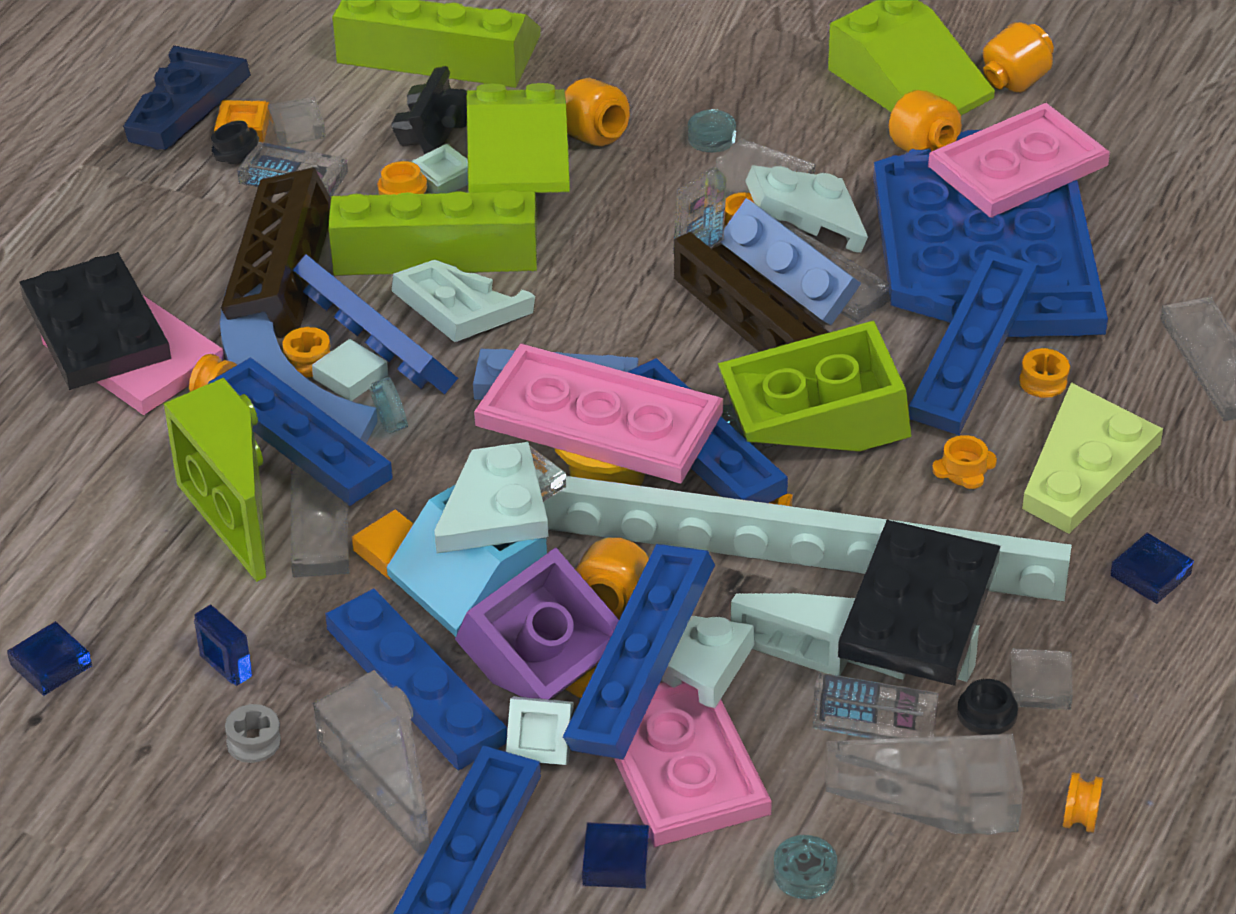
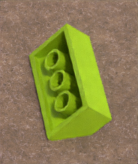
M341 0L332 16L336 60L339 64L430 76L434 68L447 66L450 71L449 79L485 84L494 83L514 88L517 87L541 36V27L527 14L513 13L504 9L490 10L467 7L459 3L445 4L422 0Z
M505 190L481 193L455 191L437 194L405 192L393 195L349 194L347 196H331L328 228L334 276L394 274L432 260L455 266L465 273L537 271V199L535 191L518 192Z

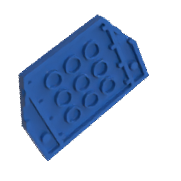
M966 130L964 132H961L958 135L956 141L965 138L969 135H972L976 132H979L981 130ZM930 148L924 150L911 149L904 155H894L874 162L873 181L891 306L951 323L986 251L990 250L1037 265L1034 283L1007 337L1106 335L1108 316L1077 180L990 218L928 167Z

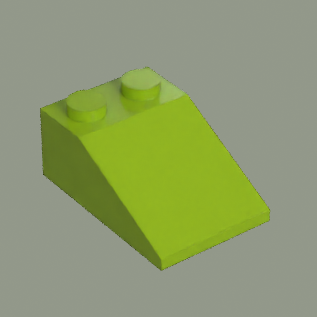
M876 0L830 23L828 70L890 112H892L897 101L905 94L915 90L929 91L948 100L957 107L960 115L994 99L995 90L933 9L919 0Z
M489 83L477 86V90H467L468 193L501 192L505 190L518 192L535 191V193L570 192L564 89H555L554 85L548 83H533L527 85L526 90H506L504 85Z
M874 320L718 363L719 372L747 442L863 451L912 437L906 388Z
M223 377L164 403L178 487L254 580L258 582L267 578L262 489L259 466L263 465V456L254 438L253 426L258 424V417L248 396L245 394L238 395Z

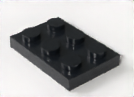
M119 252L107 256H98L80 264L56 271H47L39 276L19 281L22 298L69 390L171 359L169 342Z
M886 520L839 638L838 658L955 686L999 563L1001 546Z

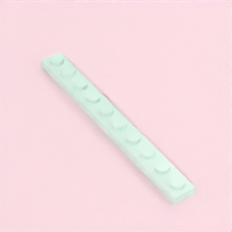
M536 472L547 515L548 530L605 538L621 537L634 542L708 550V552L862 574L866 573L887 520ZM896 521L1000 545L999 563L989 591L1057 601L1065 600L1071 544Z

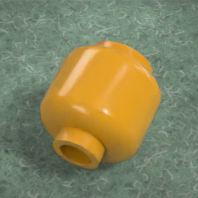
M1014 22L991 39L983 48V60L985 63L983 73L993 87L997 89L1006 87L1013 92L1022 93L1052 68L1053 43L1048 34L1038 25Z
M584 78L575 81L566 89L567 133L572 138L602 147L614 143L621 137L629 122L630 104L626 95L618 87L599 80Z
M922 90L907 93L897 101L889 119V133L893 142L906 152H909L911 149L924 150L930 148L931 152L955 142L962 128L961 115L954 104L929 91Z
M607 537L593 543L589 547L575 570L614 615L620 619L649 557L643 549L632 541L621 537Z

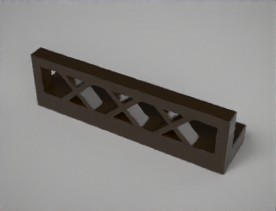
M315 167L260 180L221 305V310L227 320L265 312L269 320L273 322V327L280 338H284L291 331L301 328L309 296L303 290L309 283L293 271V269L306 254L319 263L330 216L331 198ZM288 192L275 203L272 202L273 195ZM278 219L281 220V222L274 228H272L269 232H267L266 234L262 233L265 229H267L269 226L275 223ZM267 252H272L270 256H268L265 260L259 263L256 267L252 266L253 263H255L258 259L264 256ZM257 285H262L260 293L243 297Z
M691 231L674 239V279L759 352L829 333L828 330L723 244L711 249Z

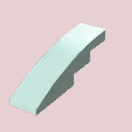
M736 593L731 601V622L750 624L754 627L755 645L752 648L754 650L835 677H840L847 662L902 680L906 675L838 658V641L855 598L800 593ZM979 625L975 628L958 677L959 680L965 682L968 681L976 664Z

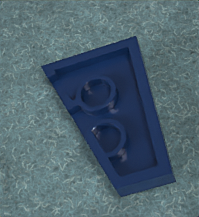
M173 45L168 53L170 60L168 67L159 68L154 76L155 88L152 92L142 95L123 125L128 142L158 150H166L173 146L184 133L197 122L203 120L208 112L224 98L230 96L240 84L251 76L247 59Z

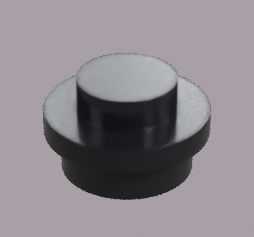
M232 121L219 127L212 134L211 141L213 146L211 151L214 158L219 162L238 164L253 155L254 148L259 143V137L253 128H249L245 121Z
M979 679L972 682L960 695L957 715L960 722L974 733L998 735L1008 731L1016 723L1018 704L1011 689L1003 682L995 679Z

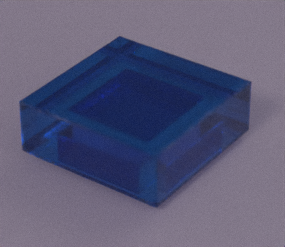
M1147 532L1112 562L1110 576L1158 604L1191 575L1194 560Z
M211 604L195 613L194 624L200 656L235 686L252 677L247 635Z
M56 621L7 650L10 665L43 696L92 666L90 652Z
M587 823L582 868L583 886L646 889L650 839L649 825Z

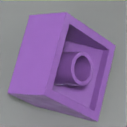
M555 547L467 611L455 640L493 684L520 697L551 700L598 665L619 619Z

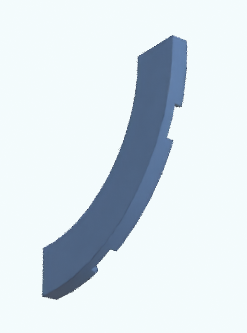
M257 285L243 297L260 293L262 285ZM221 310L220 329L225 360L235 362L238 365L251 357L363 442L367 443L378 422L375 407L338 397L305 378L285 357L278 345L273 322L269 320L265 312L227 320Z

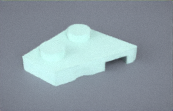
M752 165L746 178V184L756 205L775 219L792 223L797 228L815 236L818 235L821 226L839 233L847 239L846 249L861 253L868 235L842 178H837L828 173L816 175L796 172L782 166L769 168Z
M432 260L393 274L392 292L454 342L467 339L478 333L533 314L535 295L531 292L521 290L516 296L510 297L492 291L493 279L475 273L462 272L455 266L437 260Z
M529 442L471 450L434 530L437 553L548 537V520Z
M691 616L661 681L673 688L682 684L683 681L698 689L699 703L715 708L755 645L753 625L731 622L723 617L704 618Z

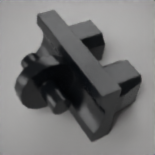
M447 66L434 68L426 84L411 86L407 94V105L410 111L397 113L391 123L392 129L402 147L420 144L424 154H427L443 146L453 128L467 127V91L450 87V71Z

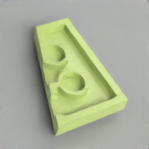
M1071 383L1024 492L1022 509L1070 534L1161 445L1163 428Z

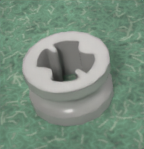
M257 704L241 706L232 711L225 723L226 745L229 754L245 763H256L273 756L279 749L281 742L279 734L280 722L277 714L271 708ZM260 729L259 737H246L247 730Z

